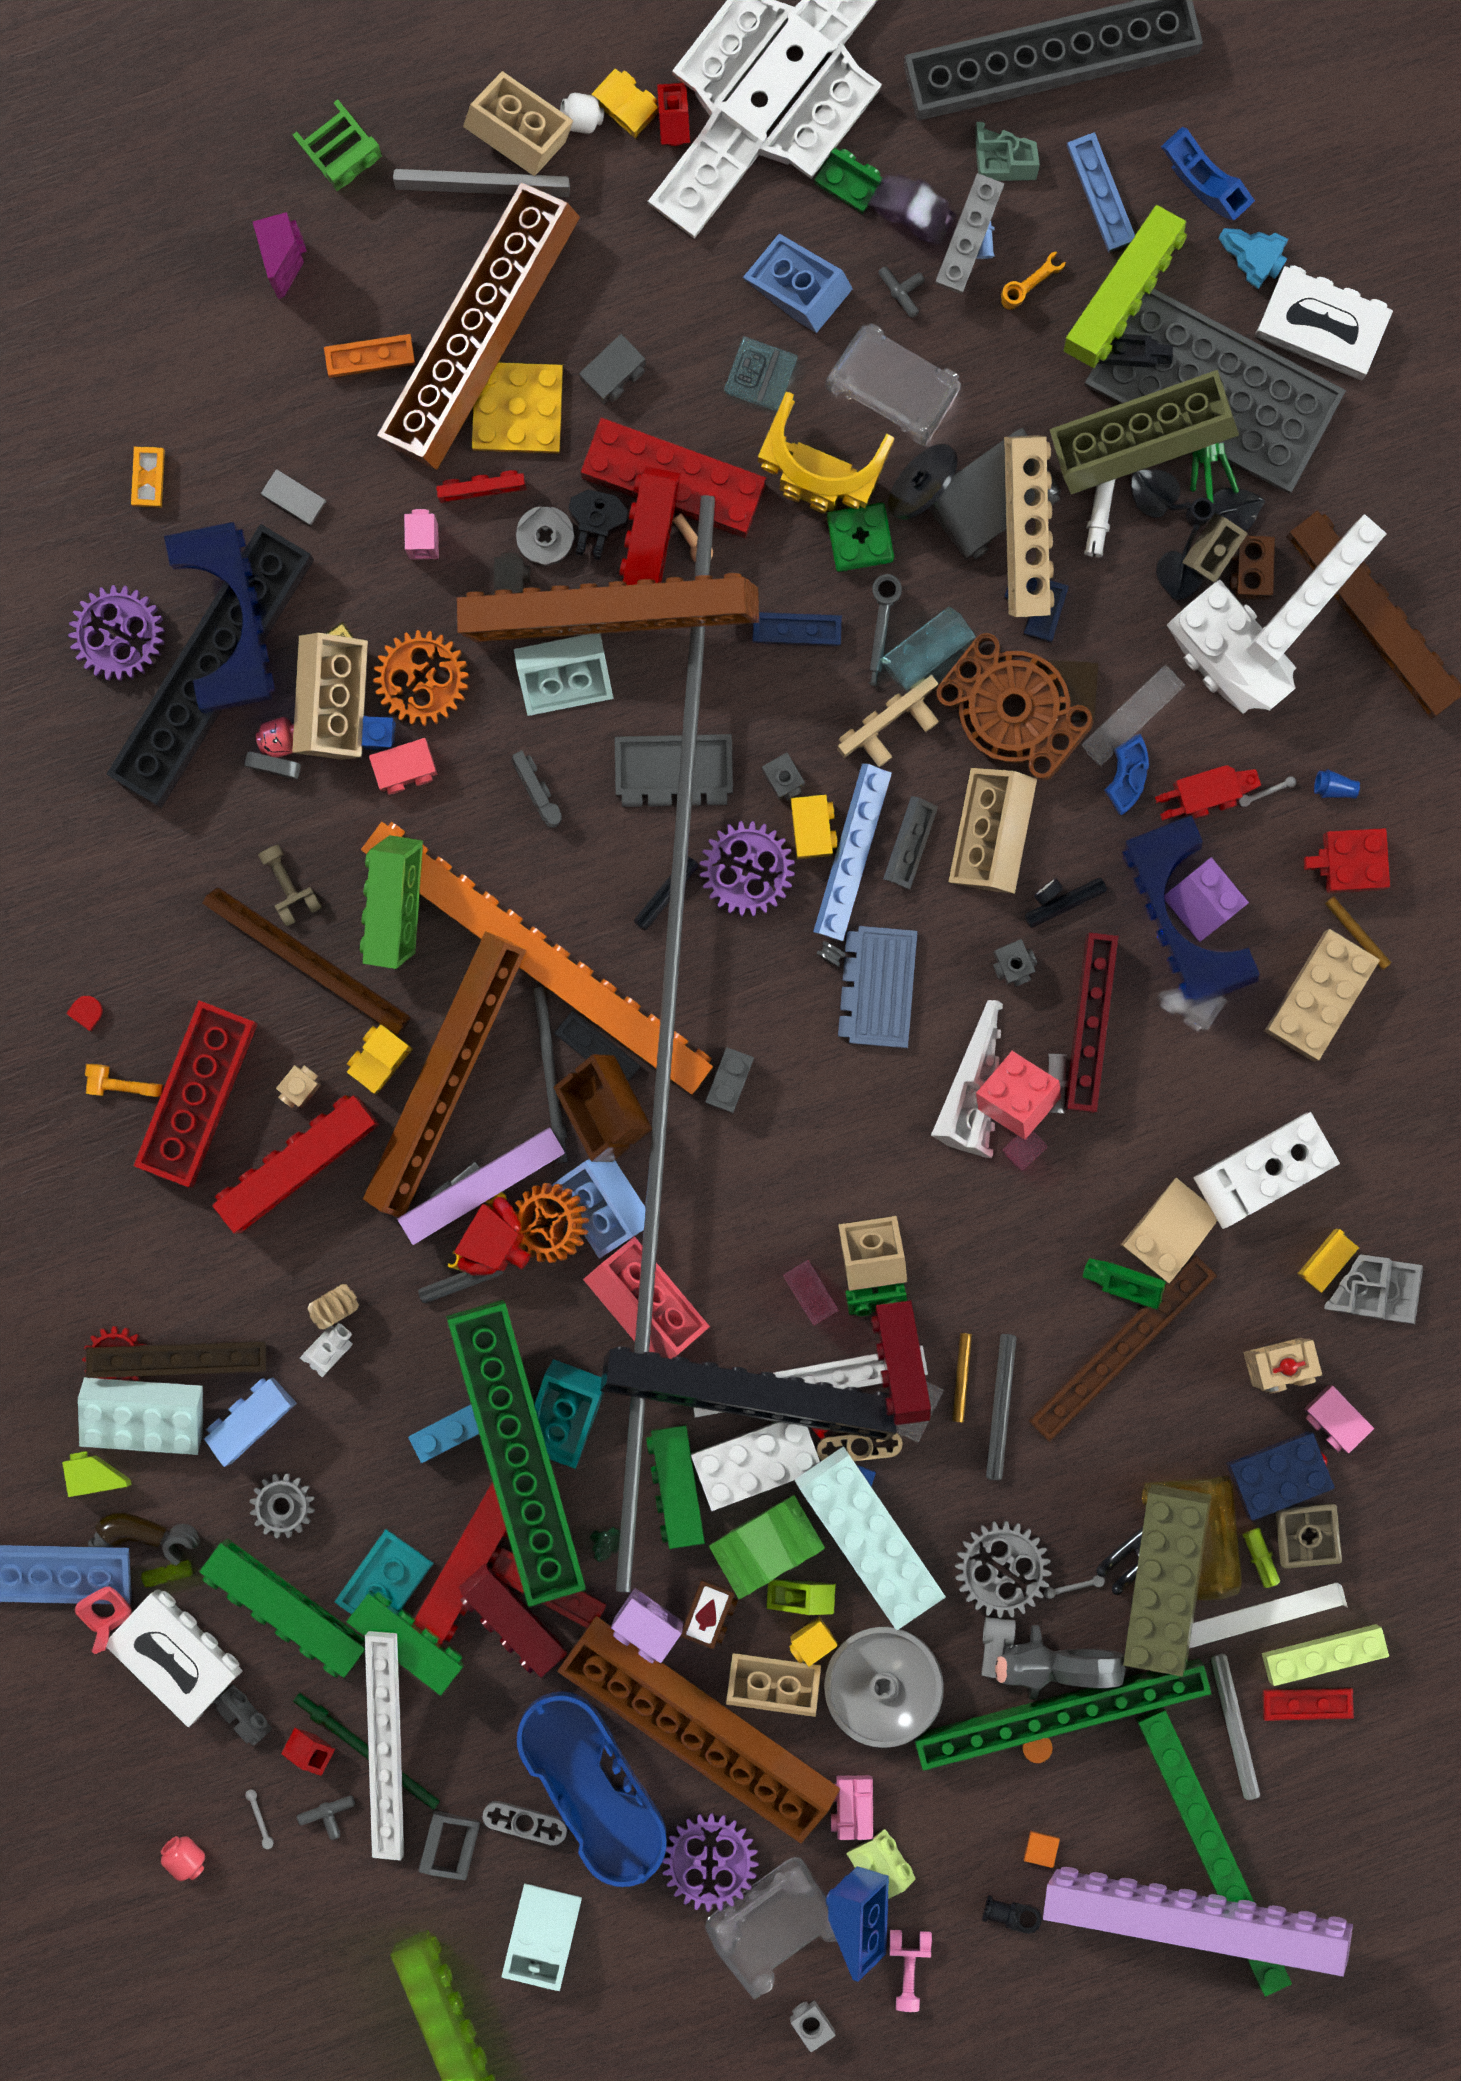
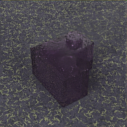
M885 174L868 203L885 220L903 224L920 240L938 245L956 217V214L948 207L949 202L932 193V187L927 182L917 179L916 182L911 181L900 174L897 177Z

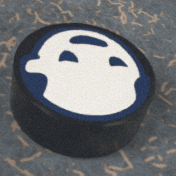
M1055 878L1034 895V898L1040 905H1044L1063 889V885Z

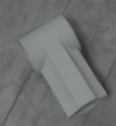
M985 1617L982 1676L996 1678L995 1666L997 1657L1004 1655L1007 1647L1014 1644L1015 1620Z

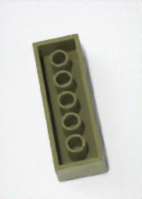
M1218 370L1049 429L1064 480L1071 494L1239 436Z
M1152 1484L1147 1497L1123 1666L1183 1676L1187 1667L1212 1495Z

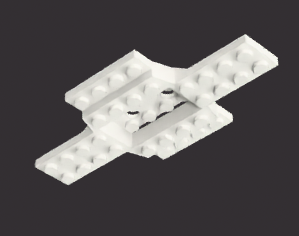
M727 0L672 71L673 76L695 91L696 97L710 115V118L692 145L648 200V204L695 239L759 155L787 165L790 163L812 179L830 156L832 149L836 148L882 88L880 82L857 65L844 46L878 0H801L795 7L776 0ZM792 46H797L803 51L802 59L797 62L790 61L786 56L787 50ZM830 52L832 55L767 138L766 132L825 55ZM757 92L766 94L768 97L767 104L761 108L755 107L751 103L753 94Z

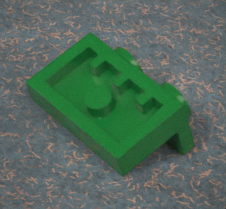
M834 147L830 152L827 162L814 180V184L861 214H864L882 186L883 178L879 176L880 172L875 167L869 164L863 166L855 161L856 157L848 150L843 148L838 150Z

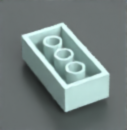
M84 1377L78 1396L79 1447L198 1455L203 1436V1386Z

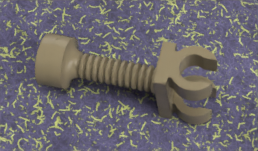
M279 844L258 854L263 866L269 865L272 867L273 872H275L274 874L278 877V882L282 885L283 890H285L284 893H286L287 899L275 905V908L286 927L296 922L288 906L303 898L312 913L322 908L311 887L299 893L294 889L295 887L291 884L292 881H290L291 879L287 876L288 874L281 863V857L284 856V853Z

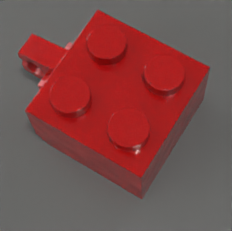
M1386 828L1328 831L1323 834L1324 849H1319V856L1303 858L1304 870H1320V876H1326L1327 893L1377 891L1390 887Z

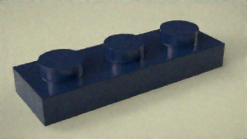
M759 612V623L753 624V643L841 646L842 616Z

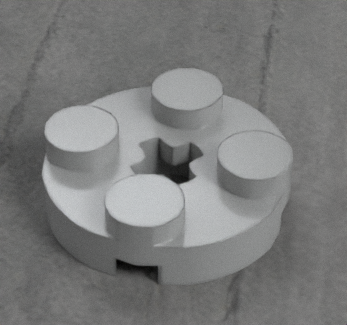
M535 507L530 509L519 520L516 532L517 545L522 555L530 562L544 567L559 563L565 559L572 550L575 540L573 525L564 512L554 507ZM543 529L546 532L550 529L553 532L550 536L552 540L549 543L546 541L539 542V530Z

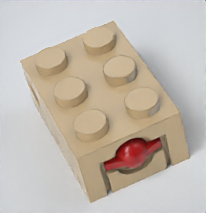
M1297 1338L1243 1352L1252 1386L1261 1389V1391L1269 1392V1394L1287 1390L1286 1384L1289 1383L1298 1386L1315 1383V1377L1322 1375L1315 1344L1311 1339Z

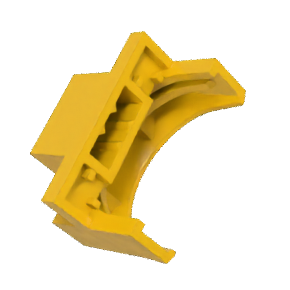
M785 392L758 455V463L762 464L761 468L772 474H777L778 471L783 473L780 478V490L784 492L783 496L795 502H799L800 499L811 503L810 508L820 513L826 514L827 511H834L839 498L843 499V504L851 508L858 509L859 506L866 508L893 446L894 437L886 434L871 462L857 472L856 469L852 468V464L805 444L786 442L787 437L784 436V428L795 401L792 400L794 394Z

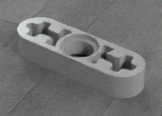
M501 1801L490 1802L483 1811L485 1825L490 1829L548 1845L560 1844L564 1841L567 1834V1825L563 1819L557 1816ZM495 1808H500V1814L509 1817L510 1810L515 1811L516 1813L511 1822L512 1828L506 1827L508 1820L499 1819L497 1823L492 1822V1816L488 1815V1812H493ZM521 1815L530 1816L534 1822L532 1829L529 1831L520 1830L516 1824L517 1818ZM538 1818L544 1819L542 1826L551 1827L553 1823L558 1824V1830L562 1831V1834H556L555 1838H550L549 1832L542 1829L540 1830V1836L534 1834L538 1828Z

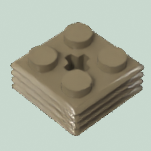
M1335 1504L1292 1506L1275 1512L1280 1565L1282 1567L1296 1568L1340 1564L1342 1562L1338 1513ZM1306 1528L1316 1533V1536L1311 1538V1543L1308 1544L1305 1539L1301 1538V1535L1306 1532Z

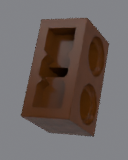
M1246 536L1231 558V561H1235V573L1230 574L1229 586L1230 590H1234L1236 599L1269 600L1273 596L1275 537ZM1245 548H1256L1259 552V558L1256 560L1247 558ZM1254 576L1258 581V588H1248L1244 584V577Z

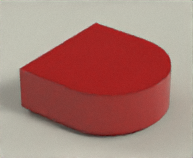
M82 996L73 1003L66 1014L89 1031H92L102 1017L103 1008L96 998Z

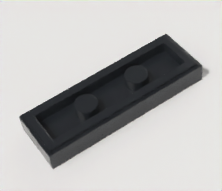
M574 1011L568 1015L554 1033L585 1059H588L592 1054L614 1055L628 1082L641 1067V1065Z

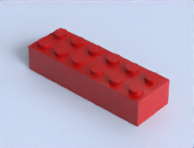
M600 418L581 469L582 479L637 499L638 492L634 491L637 474H642L646 466L681 473L675 513H682L683 516L699 521L701 496H714L716 498L713 527L743 538L747 537L766 485V477Z
M200 1000L198 1001L133 1166L186 1187H194L258 1023Z
M345 1095L332 1105L335 1109L328 1115L323 1113L318 1115L309 1123L312 1128L307 1132L300 1133L299 1131L286 1141L288 1146L281 1152L280 1150H274L262 1159L264 1163L262 1167L258 1170L256 1168L249 1169L238 1178L241 1183L235 1188L228 1186L215 1196L217 1202L212 1206L234 1234L244 1232L380 1126L359 1097Z

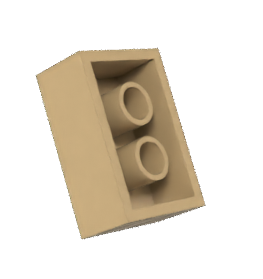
M502 71L470 104L463 127L535 176L566 143L574 120Z

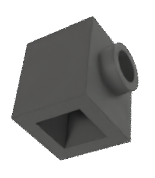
M788 753L762 766V772L778 800L785 797L789 801L791 798H795L802 793L800 788L805 785V782Z

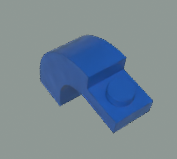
M1181 127L1161 146L1173 163L1171 168L1182 182L1205 205L1219 215L1234 221L1255 202L1239 178L1227 175L1207 157L1187 128Z

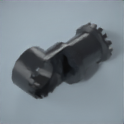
M988 1895L985 1903L986 1908H984L985 1912H983L982 1916L983 1922L991 1920L1005 1924L1008 1929L1027 1934L1034 1933L1041 1926L1042 1918L1037 1907L1031 1904L1022 1905L1015 1902L1008 1904L993 1900V1896ZM1024 1911H1032L1036 1915L1037 1921L1033 1926L1025 1927L1020 1923L1019 1917Z

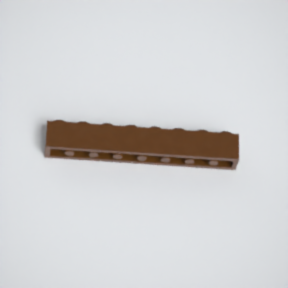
M1318 510L1286 536L1313 571L1342 539V537L1339 538L1334 532L1333 528L1335 526L1326 514L1321 515ZM1363 561L1333 597L1428 717L1433 719L1461 697V683L1454 675L1451 674L1449 676L1442 667L1444 663L1436 652H1430L1424 645L1426 642L1424 636L1416 628L1412 630L1406 622L1408 618L1405 612L1399 606H1393L1388 599V591L1381 583L1378 582L1376 584L1369 576L1371 571Z

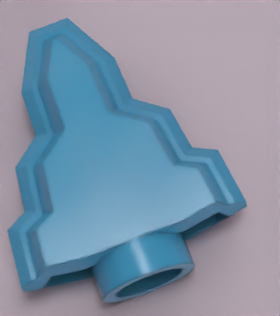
M1224 228L1218 238L1225 250L1237 258V267L1246 274V281L1256 289L1262 286L1268 276L1276 279L1288 259L1281 255L1288 242V238L1277 233L1269 236L1262 232H1256L1250 235L1240 229Z

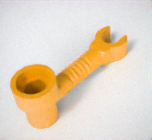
M1052 252L1046 262L1022 283L1017 281L1007 283L1001 293L1003 307L1013 310L1021 305L1030 290L1051 274L1061 272L1066 262H1063L1060 266L1052 265L1051 260L1057 254V252ZM1008 296H1013L1015 300H1011Z
M86 1064L85 1076H88L86 1094L103 1096L104 1090L125 1091L159 1097L162 1094L163 1084L108 1078L110 1066Z

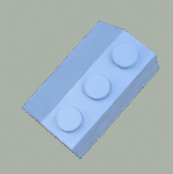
M588 1159L552 1184V1186L561 1184L563 1190L570 1188L573 1190L572 1197L579 1196L581 1198L577 1206H585L587 1208L581 1215L582 1218L586 1217L589 1219L588 1223L582 1224V1228L588 1230L587 1235L584 1236L599 1259L644 1230L645 1206L615 1160L613 1162H591Z
M273 1377L267 1381L264 1378L260 1379L250 1389L253 1394L246 1401L240 1398L228 1409L232 1413L224 1421L218 1418L206 1429L210 1434L204 1440L224 1467L232 1464L297 1404Z

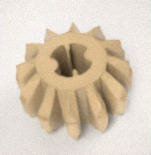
M341 1284L311 1302L307 1309L313 1323L319 1329H326L356 1311L359 1304L356 1300L357 1297L348 1285Z

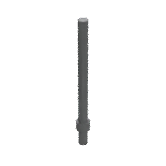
M545 987L534 988V997L551 1130L565 1154L556 1159V1163L568 1162L565 1139L568 1138L566 1126H563L560 1100L553 1088L558 1083Z

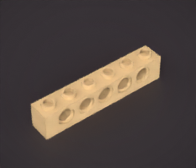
M1040 435L1004 437L1009 615L1014 617L1050 615V608L1054 606V593L1050 590V578L1053 577L1054 568L1052 561L1049 560V549L1053 546V536L1048 528V519L1052 518V505L1048 501V489H1051L1052 479L1050 472H1047V460L1051 457L1050 443L1046 441L1045 436ZM1028 459H1032L1034 469L1027 475L1024 472L1023 466ZM1032 488L1035 492V498L1032 503L1026 504L1024 500L1025 492ZM1033 518L1036 523L1035 530L1027 534L1025 524L1029 519ZM1034 548L1036 558L1032 563L1028 564L1026 553L1029 549ZM1034 577L1037 581V587L1033 592L1029 593L1026 589V584L1029 579Z

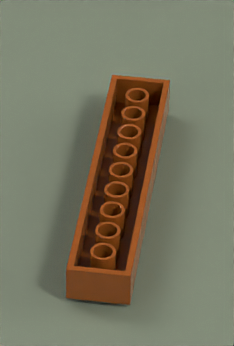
M522 182L520 183L377 435L389 447L435 470L439 468L580 219V216L567 202Z
M740 573L724 574L723 579H713V576L699 575L695 576V581H684V578L671 577L666 579V583H655V580L643 579L638 580L637 585H626V582L615 581L609 582V587H598L597 584L587 583L581 584L580 589L570 590L569 586H552L551 591L542 592L540 588H524L523 593L512 594V590H496L495 595L484 596L483 592L466 593L467 597L457 598V632L474 642L759 623L758 587L751 583L749 579L742 577Z
M596 1616L571 1649L557 1672L793 1839L802 1843L827 1814L840 1788L665 1664L659 1663L656 1660L652 1664L638 1654L639 1648L631 1642L628 1646L621 1643L613 1636L615 1631L611 1629V1626Z

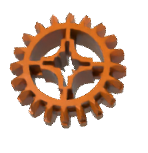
M544 1183L542 1188L539 1185L533 1186L532 1193L525 1191L522 1194L525 1201L517 1200L515 1202L516 1206L520 1209L515 1211L521 1223L520 1232L524 1235L519 1247L523 1250L528 1249L527 1252L531 1254L530 1258L536 1256L538 1262H545L547 1259L549 1263H555L557 1258L560 1261H564L567 1259V1253L574 1255L577 1252L575 1245L582 1246L584 1244L579 1236L587 1235L588 1230L582 1228V1224L588 1223L589 1219L586 1217L582 1218L581 1215L587 1208L585 1206H577L581 1198L579 1196L572 1197V1189L566 1188L563 1190L561 1184H555L552 1187L551 1183ZM548 1199L558 1202L565 1212H556L553 1205L549 1204ZM534 1210H535V1212H536V1219H535V1221L532 1223V1216H533V1213H534ZM548 1218H558L557 1220L552 1221V1225H549L551 1228H541L542 1226L547 1225V1221H550ZM568 1222L567 1232L564 1236L563 1228ZM542 1233L546 1241H550L552 1247L542 1244L535 1234Z

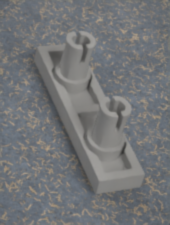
M977 173L937 276L936 285L963 294L1005 183Z

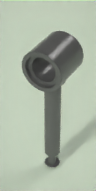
M890 574L879 576L874 581L872 587L874 598L877 600L876 603L879 604L870 664L872 677L871 682H868L871 686L879 684L877 683L878 672H881L890 608L894 606V603L899 600L902 594L900 581ZM883 582H891L895 585L896 592L892 597L884 598L879 594V586Z

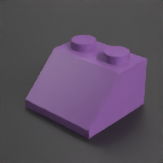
M1212 857L1162 897L1198 942H1201L1249 903Z

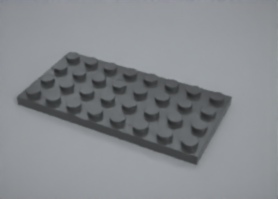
M1154 288L1150 294L1145 293L1141 298L1142 305L1135 316L1130 315L1126 320L1127 327L1123 334L1152 336V339L1158 340V344L1173 345L1172 363L1157 364L1156 367L1097 364L1090 372L1084 386L1118 404H1122L1218 370L1239 436L1219 442L1224 443L1228 462L1290 495L1346 390Z

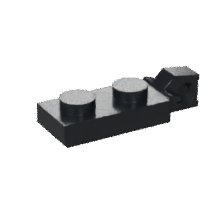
M1123 334L1119 339L1114 338L1108 357L1105 361L1100 359L1097 364L1135 367H1156L1157 364H1171L1173 345L1158 344V340L1152 339V336Z

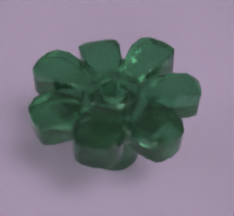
M611 1527L608 1532L602 1531L600 1533L598 1530H595L591 1534L590 1540L595 1543L592 1550L596 1552L593 1558L596 1561H606L610 1558L611 1552L615 1554L618 1552L619 1544L617 1543L620 1542V1530L616 1527Z

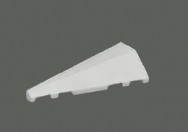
M988 1000L931 1134V1136L949 1147L985 1158H992L993 1149L989 1148L990 1132L995 1131V1122H992L989 1116L978 1110L976 1092L999 1066V1057L995 1056L996 1039L1001 1038V1030L997 1029L998 1010L1003 1008V1004L997 1000Z

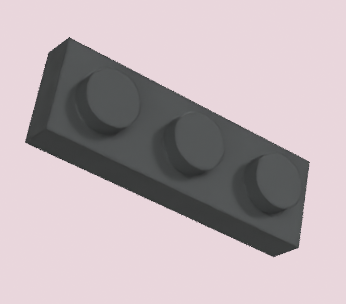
M911 796L883 878L884 880L899 887L911 889L938 806L919 797Z

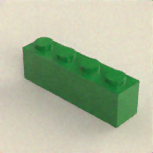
M685 1424L651 1430L652 1437H646L648 1453L649 1455L654 1454L656 1466L651 1467L653 1484H659L661 1495L655 1496L658 1514L664 1513L665 1525H660L662 1542H668L669 1549L705 1544L687 1426Z
M370 1591L346 1622L363 1636L368 1631L397 1633L398 1663L441 1696L465 1665L460 1661L463 1658L462 1655L450 1646L447 1649L437 1643L439 1640L438 1636L429 1629L425 1628L423 1631L413 1624L416 1620L403 1609L400 1612L396 1611L390 1606L392 1601L382 1592L378 1591L375 1594Z

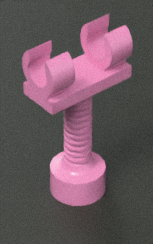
M890 1930V1956H904L905 1958L903 1966V1993L901 1996L896 1997V2010L919 2011L920 1998L916 1997L913 1993V1986H915L913 1984L915 1983L913 1981L915 1980L914 1965L916 1964L914 1962H916V1957L931 1958V1932L920 1931L919 1949L901 1948V1930Z

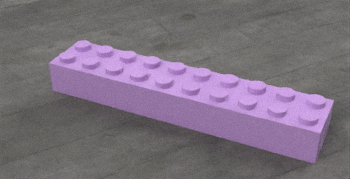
M1062 1867L1061 1870L1056 1869L1047 1884L1043 1920L1343 1977L1349 1958L1353 1924L1347 1923V1920L1340 1917H1329V1919L1317 1918L1316 1914L1308 1911H1300L1298 1914L1286 1912V1909L1281 1906L1258 1907L1255 1902L1249 1900H1239L1238 1903L1226 1901V1897L1211 1894L1208 1897L1199 1896L1197 1892L1190 1889H1179V1892L1167 1890L1165 1885L1151 1883L1149 1886L1140 1885L1131 1878L1114 1880L1108 1879L1106 1874L1098 1872L1090 1873V1875L1081 1874L1072 1867Z

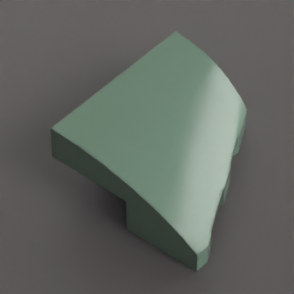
M976 122L975 137L978 174L997 181L1037 179L1040 167L1037 142L1027 138H1017L1005 130H1002V133L999 134L985 129V123Z

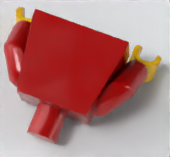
M500 1192L493 1199L485 1201L489 1205H481L457 1248L452 1252L457 1256L456 1262L454 1264L448 1263V1267L477 1276L492 1275L496 1270L504 1271L509 1262L521 1270L527 1265L531 1254L519 1247L524 1238V1235L520 1232L521 1223L513 1207L507 1201L506 1195Z

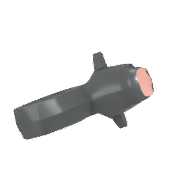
M1039 1625L1031 1626L1030 1643L1008 1646L1005 1654L997 1657L995 1666L998 1682L1027 1687L1029 1699L1034 1700L1037 1699L1039 1691L1050 1681L1088 1688L1119 1687L1123 1685L1126 1670L1125 1666H1123L1124 1654L1120 1652L1092 1648L1050 1650L1043 1645Z

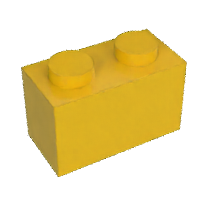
M826 795L791 798L797 859L832 856V849L838 848L836 830L830 831L829 819H834L833 801L827 802Z
M820 1616L790 1636L792 1645L789 1647L791 1653L799 1664L805 1661L808 1667L838 1646L835 1637Z

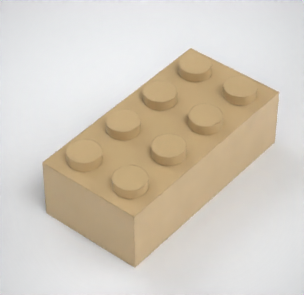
M324 633L299 636L292 753L340 760L361 757L367 640Z
M1328 929L1321 936L1264 1032L1311 1061H1319L1380 959Z

